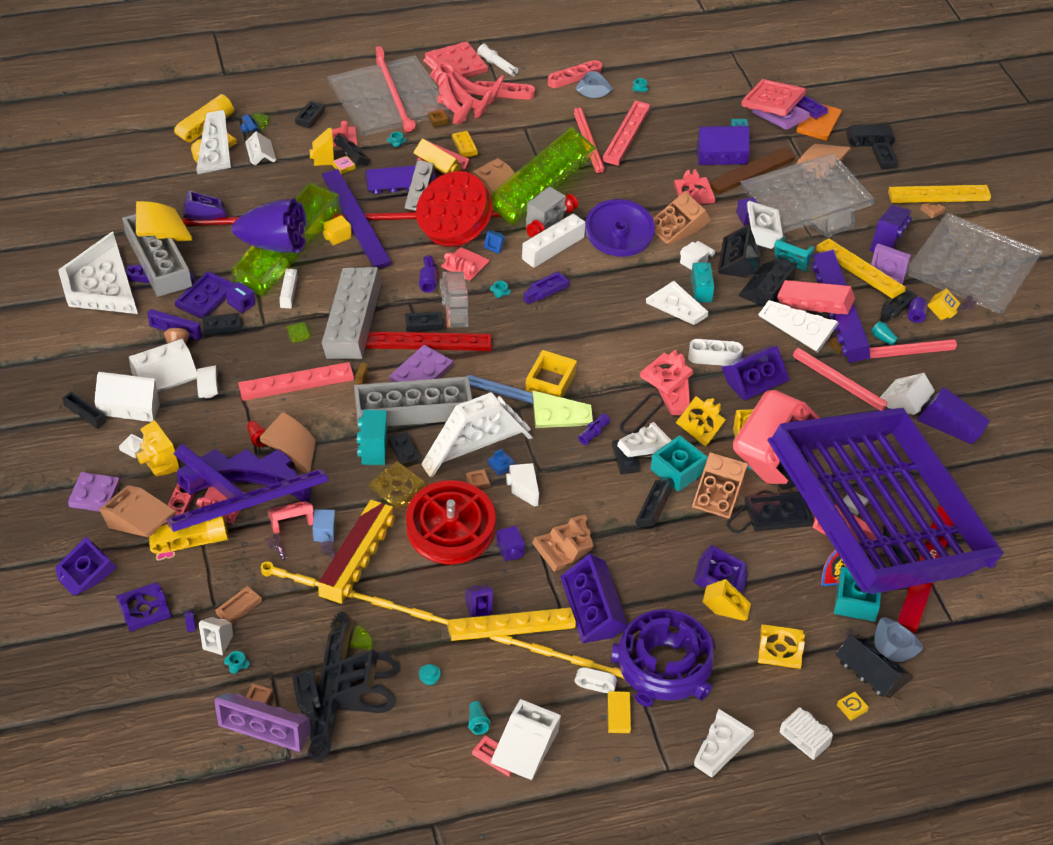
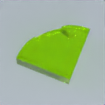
M355 627L351 647L366 650L372 649V639L364 628Z

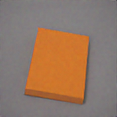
M822 104L828 108V113L817 119L809 116V119L799 123L796 132L827 141L841 116L842 110Z

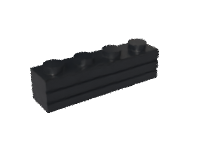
M72 391L62 398L65 407L94 427L99 428L106 423L103 412Z

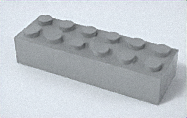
M136 214L123 217L125 235L156 296L192 287L189 269L173 239H156L155 235L137 236Z
M378 267L342 269L322 340L326 359H362L382 284Z
M468 377L354 385L357 426L359 417L363 415V410H387V426L447 422L456 405L472 400Z

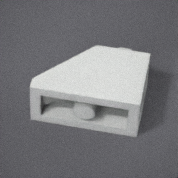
M533 463L510 465L509 473L506 474V483L511 486L512 494L533 506H538L539 491Z
M214 617L201 620L199 622L203 650L223 655L233 637L232 623L225 619Z

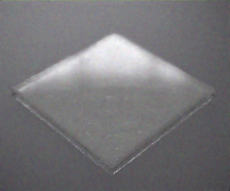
M415 55L386 62L409 119L414 120L415 123L428 120V112L442 109L446 115L452 113V110L448 109L443 103H438L439 89ZM377 64L327 76L328 83L362 136L403 126V121L382 69Z
M834 153L740 181L741 187L750 198L754 197L758 204L779 210L782 233L875 204V199Z
M946 213L908 266L906 274L942 290L947 288L954 295L1003 315L1040 258L1042 250Z

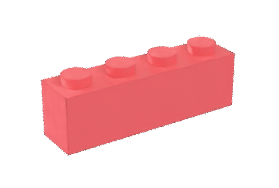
M787 280L784 281L777 296L780 304L793 309L847 315L855 300L851 286Z

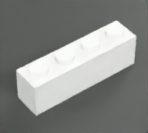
M573 213L527 240L522 246V259L535 268L584 238L585 221Z

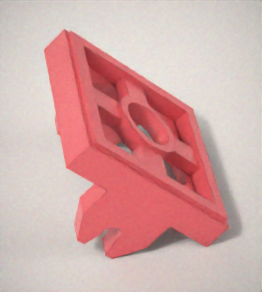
M696 169L693 170L692 174L687 170L683 179L674 180V187L678 197L684 192L682 188L689 186L686 192L697 203H715V197L707 177L699 178ZM694 185H701L704 188H701V190H699L698 188H695Z
M676 350L669 355L663 353L640 372L642 379L668 395L693 375V370L685 365L683 354L677 355ZM661 364H670V365H671V367H670L669 369H667V368L662 369V368L659 367V366H660ZM676 370H680L678 378L674 376ZM668 372L671 376L664 378L662 373Z
M307 501L267 510L274 533L280 532L278 520L306 514L308 525H313V506Z

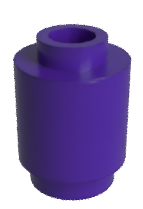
M426 266L420 270L419 287L425 293L433 292L437 286L438 271L434 267Z
M916 297L910 302L908 319L910 321L921 323L926 319L928 304L924 298Z

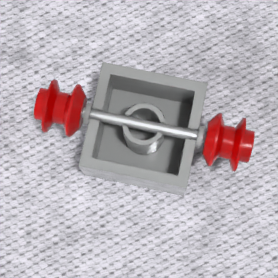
M551 187L540 192L537 197L531 199L527 204L526 231L528 236L533 238L563 220L564 211L571 213L574 209L578 208L577 198L572 194L564 195Z

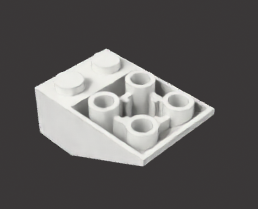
M520 699L511 714L491 763L532 780L559 731L561 715Z

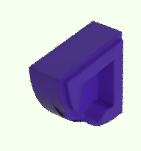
M193 610L185 611L187 632L195 631V613Z

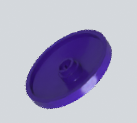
M613 199L599 203L589 212L585 230L589 241L598 250L612 256L626 257L644 251L651 244L654 237L655 224L650 213L641 205L629 200Z

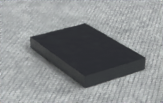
M800 492L745 496L744 502L754 531L812 526L813 521Z

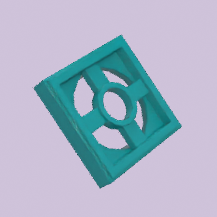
M785 236L780 240H776L774 244L775 260L784 258L797 264L796 269L808 272L810 261L814 254V247L810 246L808 250H804L785 243Z

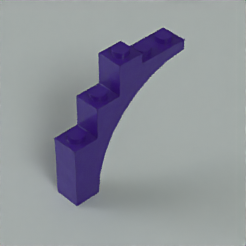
M217 449L200 457L231 483L250 482L269 486L299 476L295 470L291 469L290 458L279 449L260 460L257 455L252 454L248 449L230 459L226 455L221 454ZM187 465L177 470L178 485L189 495L212 487L210 483ZM311 487L290 494L301 502L309 501Z

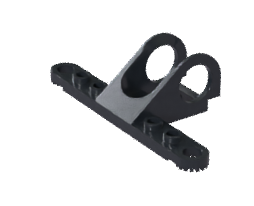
M346 612L337 613V616L335 615V618L332 619L333 622L330 623L331 631L328 634L318 689L321 707L316 709L319 719L312 722L311 743L307 752L308 756L315 762L323 761L330 752L337 709L383 713L393 709L396 704V696L383 683L375 686L373 684L377 678H390L397 675L401 669L400 661L387 650L378 653L374 649L346 658L352 618ZM377 659L390 663L393 668L387 672H376ZM361 678L365 679L364 683L352 687L353 682ZM374 692L385 696L388 701L381 705H372L364 702L360 696L364 693Z

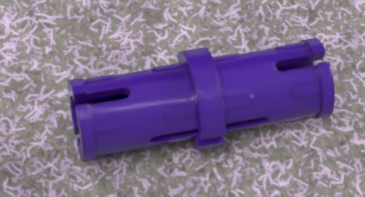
M602 413L594 422H590L587 425V429L578 436L579 442L587 445L594 437L599 436L601 430L610 423L608 415Z

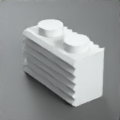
M800 707L782 722L780 733L813 760L829 747L833 737L832 732L827 726L819 724L811 713L802 710Z

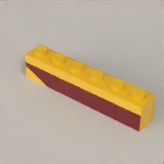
M374 500L369 501L319 580L320 597L342 604L346 596H350L354 583L358 582L361 577V571L363 568H367L371 555L376 553L380 540H384L388 527H392L394 523L393 506Z

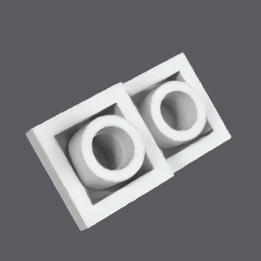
M216 365L197 369L199 398H211L218 394L219 385L217 382L218 371Z

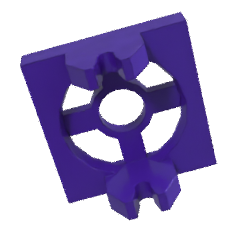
M157 582L116 596L129 631L170 618V612L167 608L163 591H161V586ZM146 594L152 595L157 600L149 602L144 600L142 596ZM136 598L137 604L135 607L128 609V603ZM141 605L149 606V609L145 612L137 610ZM159 606L158 610L150 616L152 609ZM137 614L139 616H143L144 618H137L132 615Z

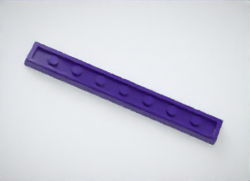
M336 169L322 173L324 182L345 219L351 225V230L372 267L380 269L390 266L391 261L339 170Z
M321 469L170 517L167 519V523L170 529L175 532L327 482L328 478Z

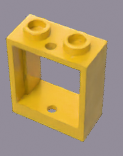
M423 138L414 151V154L422 161L434 163V168L443 174L462 171L463 165L456 158Z
M542 350L526 378L525 391L531 393L537 391L563 398L576 375L577 360ZM541 368L564 375L559 385L538 380L536 377Z

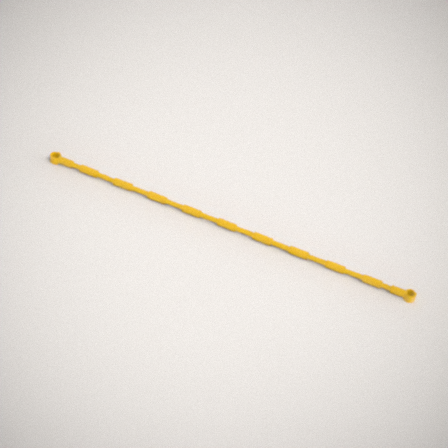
M271 562L261 564V573L264 576L287 577L294 579L298 583L319 587L317 579L301 574L288 573L287 570L274 567ZM352 590L349 596L352 599L355 597L372 602L373 605L386 609H395L409 613L413 617L430 622L436 621L446 625L448 623V619L434 616L433 613L416 608L410 609L394 604V602L386 599L356 593L355 590ZM508 635L490 637L494 641L508 645L514 644L530 649V651L538 654L568 660L572 664L589 669L595 668L624 679L620 669L616 667L610 668L594 663V661L586 658L566 655L553 651L552 648L515 640Z

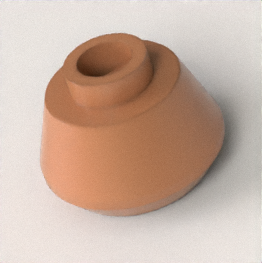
M170 328L164 332L167 344L183 339L186 344L190 336L187 330L180 328Z

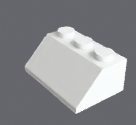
M183 339L129 356L133 376L155 379L157 392L197 379L196 368Z
M98 372L95 393L96 409L103 412L105 416L152 422L160 406L156 380L153 378Z

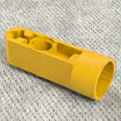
M220 94L179 122L175 127V134L188 143L192 142L202 135L206 113L223 110L225 119L234 114V107L225 95Z
M223 515L175 532L170 529L168 524L161 525L153 535L149 536L150 551L160 554L229 540L225 517Z

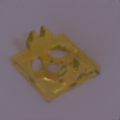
M399 462L394 463L369 483L370 489L397 509L402 505L408 508L414 495L426 487L425 481ZM408 479L412 482L411 489L405 485V481ZM400 480L403 484L401 486H394L392 482ZM394 490H401L405 494L393 496L390 493Z

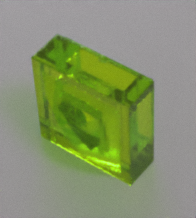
M256 112L252 115L262 130L270 121L268 115Z
M304 322L286 326L292 343L310 339V334Z

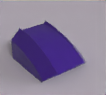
M187 190L182 210L183 218L212 220L227 216L226 208L221 199Z
M85 537L55 569L59 582L72 595L88 590L102 581L117 568V565L94 542Z
M710 545L698 561L693 582L706 588L710 584L726 579L743 595L748 578L747 564Z

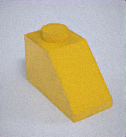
M328 128L312 142L313 149H309L310 159H314V166L332 165V161H334L332 128Z
M726 579L706 586L703 603L717 615L743 621L748 620L751 603Z

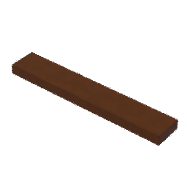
M782 148L708 182L711 189L720 195L794 161L795 156L786 148Z

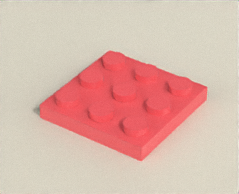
M461 42L460 44L425 53V57L430 54L439 64L446 60L464 78L488 72V66L468 42Z
M762 79L742 100V106L766 113H775L779 116H786L804 97L806 88Z

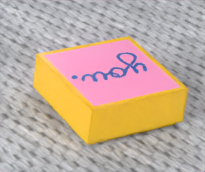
M348 156L332 161L333 167L338 169L341 175L355 170V164Z

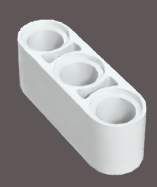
M694 339L690 342L688 359L696 364L723 366L741 358L743 346L733 341Z

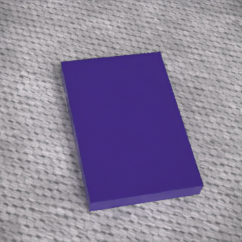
M207 271L174 302L175 307L202 319V317L209 316L227 299L226 290L235 285V283Z

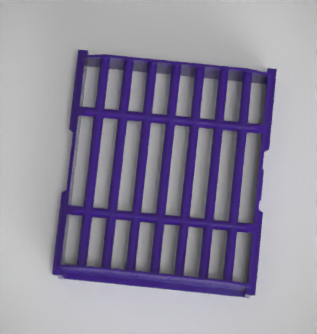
M904 408L782 423L778 426L773 436L767 439L863 593L875 594L966 576L985 566H988V568L995 567L997 565L996 562L1004 553ZM891 433L894 435L912 463H905L900 459L886 438V435ZM879 440L895 465L887 464L873 441ZM864 442L880 468L871 465L857 443ZM842 445H849L865 470H860L855 466ZM828 447L835 448L850 472L846 473L840 469L828 451ZM818 449L834 475L824 471L811 450ZM800 451H803L806 458L808 459V461L810 462V464L812 465L813 469L819 477H816L813 470L811 469V467L809 466V464L807 463V461L805 460L804 456ZM918 470L955 526L949 527L944 524L909 471ZM900 472L938 529L930 528L894 473ZM879 475H886L923 532H918L913 528ZM870 477L907 532V535L899 533L864 478ZM855 479L892 537L888 538L882 534L848 480ZM834 482H840L877 540L867 538L833 485ZM821 484H824L829 494L837 504L838 508L844 515L845 519L847 520V522L849 523V525L851 526L852 530L854 531V533L856 534L861 543H858L857 539L851 532L850 528L844 521L843 517L841 516V514L839 513V511L837 510L834 503L832 502V500L830 499V497L828 496L827 492ZM960 533L972 552L964 553L952 534ZM943 536L956 555L949 556L937 537ZM928 539L940 558L934 559L922 540ZM913 542L925 560L918 562L906 543ZM891 545L899 546L908 560V564L901 563ZM882 547L893 564L892 567L885 566L875 548ZM864 550L867 551L868 555L870 556V558L872 559V561H873L874 564L876 565L877 569L874 568L873 564L871 563V561H870L869 558L867 557V555H866V553L864 552Z

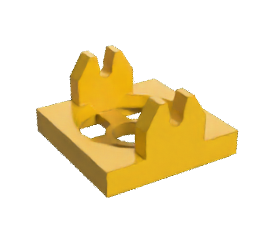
M695 396L676 423L706 447L725 419L718 414L721 410V404L714 405L713 398L703 402ZM701 409L703 413L702 415H696L691 410ZM708 416L713 420V428L707 424L706 418ZM696 418H700L704 422V424L699 426V420Z
M761 624L758 663L801 669L805 643L803 630ZM778 635V640L774 643L767 642L769 636ZM785 636L792 638L796 646L788 645L784 641ZM782 644L786 647V650L779 652L775 649V645ZM767 649L772 650L777 657L769 653ZM788 652L795 653L791 657L783 658Z

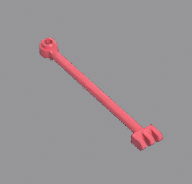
M378 46L376 47L377 65L381 67L403 121L405 133L415 130V122L409 119L384 60V51L382 47Z

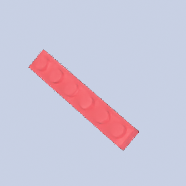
M635 100L606 150L603 162L619 165L648 114L650 104Z
M347 362L238 382L242 401L352 381L354 376L350 363Z

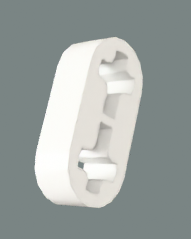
M580 668L577 671L575 683L586 689L608 693V691L614 692L617 678L610 673Z

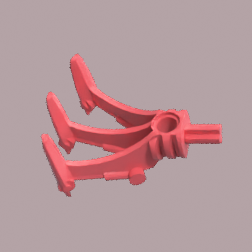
M430 54L423 60L433 69L430 77L438 83L440 93L437 96L438 103H443L455 113L453 117L454 124H462L466 121L471 108L474 109V118H479L485 113L487 105L494 102L504 77L500 76L493 87H485L461 76L446 60L439 64ZM476 94L484 97L480 101L470 95Z

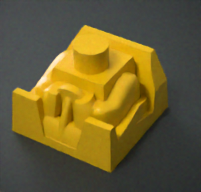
M154 420L140 429L144 434L143 443L140 444L142 451L136 454L141 465L146 463L155 476L169 475L179 470L177 458L173 454L175 452L174 446Z

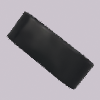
M852 125L846 130L849 144L854 147H872L873 143L889 142L891 146L895 142L892 127L889 125Z

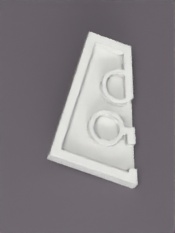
M675 281L646 298L647 304L693 325L708 317V311Z
M653 422L648 428L643 427L638 433H631L621 438L617 446L627 457L653 454L672 440Z
M719 709L714 723L711 724L709 734L706 740L703 741L694 760L695 767L713 777L754 737V731Z

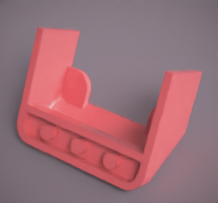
M769 390L763 394L733 441L734 451L766 484H786L788 482L776 469L780 460L767 439L773 436L780 424L789 423L792 417L796 421L820 419L805 402L777 390Z

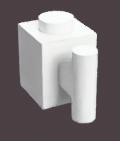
M700 241L696 243L691 242L688 246L682 248L680 263L692 270L693 263H707L708 255L713 256L715 250Z

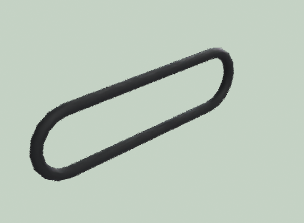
M658 393L649 394L621 422L620 430L624 434L636 433L664 404L661 395ZM651 396L661 398L662 402L634 431L627 432L622 428L623 424Z
M761 490L756 495H760L762 493H774L769 490ZM746 505L741 507L732 517H730V519H728L726 526L730 531L734 533H740L752 524L751 521H749L740 530H734L729 525L730 522L746 508Z

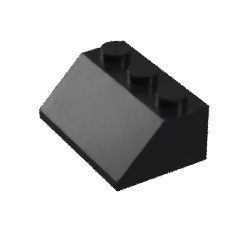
M750 223L723 238L718 266L719 274L745 278L758 271L762 246L757 245Z
M784 258L764 263L742 289L739 296L762 307L768 301L777 302V296L784 281L794 280L797 264Z
M850 635L836 654L841 659V665L849 670L853 669L857 673L856 677L864 683H870L873 686L872 690L881 697L893 696L914 677L897 662L891 661L881 654L876 646L863 636Z

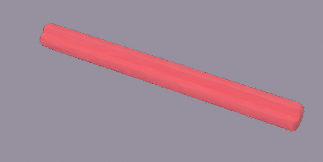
M575 108L574 115L595 172L603 173L604 165L583 109Z
M951 339L870 348V358L868 359L950 351L956 349L957 343L956 340Z
M800 348L794 351L793 357L876 409L884 410L887 407V401Z

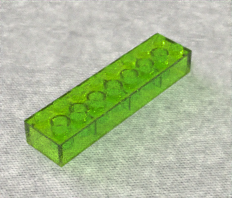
M571 126L491 195L493 209L513 226L527 214V204L531 199L537 197L540 192L548 187L556 189L590 159L596 147Z
M309 182L295 197L298 203H302L307 219V226H304V238L307 239L304 249L297 253H283L251 246L232 267L233 283L241 282L254 291V293L264 297L285 273L286 269L292 265L324 228V222L331 220L339 211V194Z

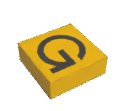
M856 692L842 698L837 703V706L850 721L867 712L869 708Z

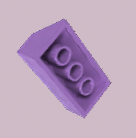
M225 693L215 699L218 726L298 752L301 751L311 731L310 718L303 714H294L281 707L275 708L266 705L262 701L247 699L240 694Z

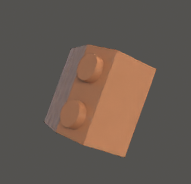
M499 158L473 171V175L478 177L488 189L493 203L502 210H511L531 199V194L511 167Z

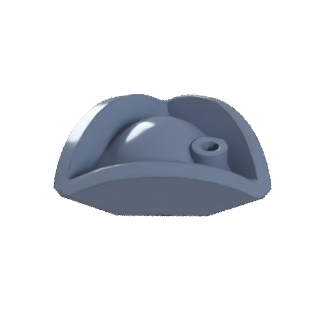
M589 71L575 88L582 95L590 98L602 97L613 90L608 81L597 71Z
M886 617L880 619L875 632V646L881 654L891 661L902 662L913 658L922 651L923 644L912 632L894 620Z

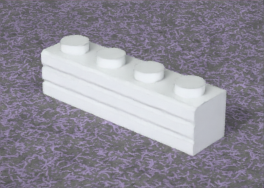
M286 269L280 295V308H292L298 279L297 269Z

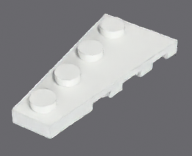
M768 301L759 313L760 318L817 353L839 324L838 321L809 314L806 311L796 310L773 301Z

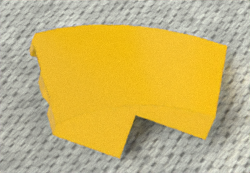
M136 202L137 236L155 235L156 239L175 238V241H192V236L175 208L154 202Z

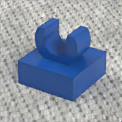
M246 114L242 117L245 123L240 126V129L243 133L247 134L250 131L255 133L262 130L253 116Z
M492 230L488 231L484 248L497 254L501 253L505 235Z
M502 449L494 452V456L488 459V465L499 476L508 472L510 465H515V462Z

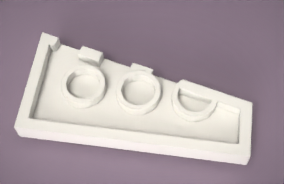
M223 110L206 113L196 169L198 174L231 168L226 120Z

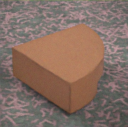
M930 203L923 204L920 209L931 218H935L945 211L944 206L940 204L937 206L929 205Z

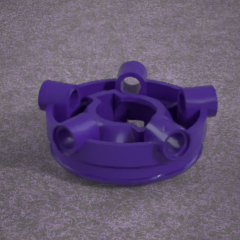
M659 609L643 613L628 624L620 643H613L611 662L618 663L624 679L637 690L635 699L642 706H652L655 699L679 700L694 695L701 701L712 689V685L708 680L712 673L716 645L712 635L695 618L680 611ZM669 626L677 627L679 631L672 633L669 631ZM640 630L639 639L636 643V659L632 661L633 634ZM658 646H670L676 650L684 647L688 652L681 661L668 662L665 673L655 670L657 659L649 655V652ZM707 654L708 659L704 666L699 663L692 669L695 665L696 657Z

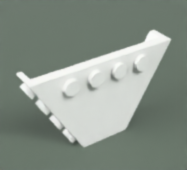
M113 231L58 270L69 307L138 314Z
M491 392L456 405L421 465L429 477H433L443 462L521 432L528 439L533 438L529 433L531 429L500 396L497 398Z

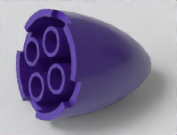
M296 198L272 201L253 208L239 217L232 225V232L243 242L263 250L283 253L301 252L307 240L304 238V226H307L305 210L302 203H298Z

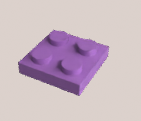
M877 244L871 265L900 284H903L911 255Z
M81 472L68 500L69 507L100 512L99 509L116 495L120 485V478Z

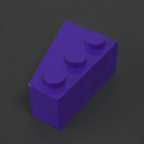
M892 204L878 222L870 251L874 252L877 244L894 249L902 233L905 232L911 223V211Z
M945 387L932 398L917 418V421L970 444H973L982 435L990 420Z

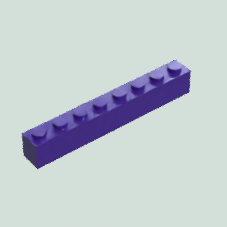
M834 250L813 254L814 262H811L813 273H817L815 274L817 283L847 286ZM854 303L848 315L828 313L830 320L833 319L839 323L834 332L838 331L836 334L838 343L843 344L841 346L843 357L846 356L849 363L870 358L869 343Z

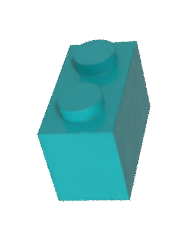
M703 262L693 263L690 278L693 298L698 303L712 302L714 282L711 264Z

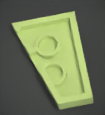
M537 391L532 392L535 428L587 426L590 422H593L591 405Z

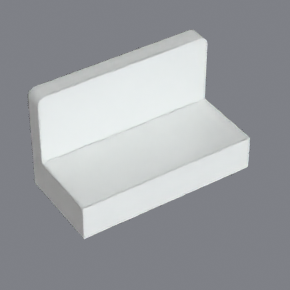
M255 132L245 142L250 162L255 166L264 157L272 162L276 161L271 140Z

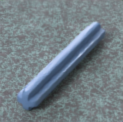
M471 375L466 376L469 378L471 387L533 404L531 392Z

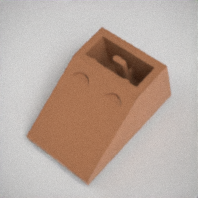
M684 191L653 218L655 224L654 233L667 245H670L699 232L711 219L706 210Z
M710 452L692 508L730 519L748 471V464Z
M129 485L99 509L109 529L145 537L153 535L162 524L167 523L168 518L176 514L174 509L142 488Z

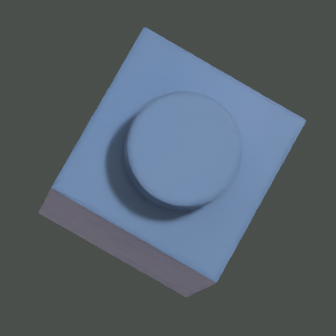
M314 510V541L334 542L335 510Z

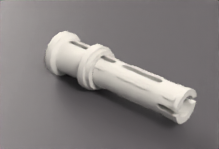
M482 44L478 48L477 54L485 58L489 64L494 63L510 74V76H516L513 72L517 74L518 68L498 56L497 51L489 49L486 44Z

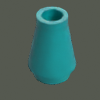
M879 321L871 330L873 337L890 346L895 345L899 339L885 322Z
M474 701L469 705L468 726L474 734L480 735L488 731L490 720L482 707V703Z

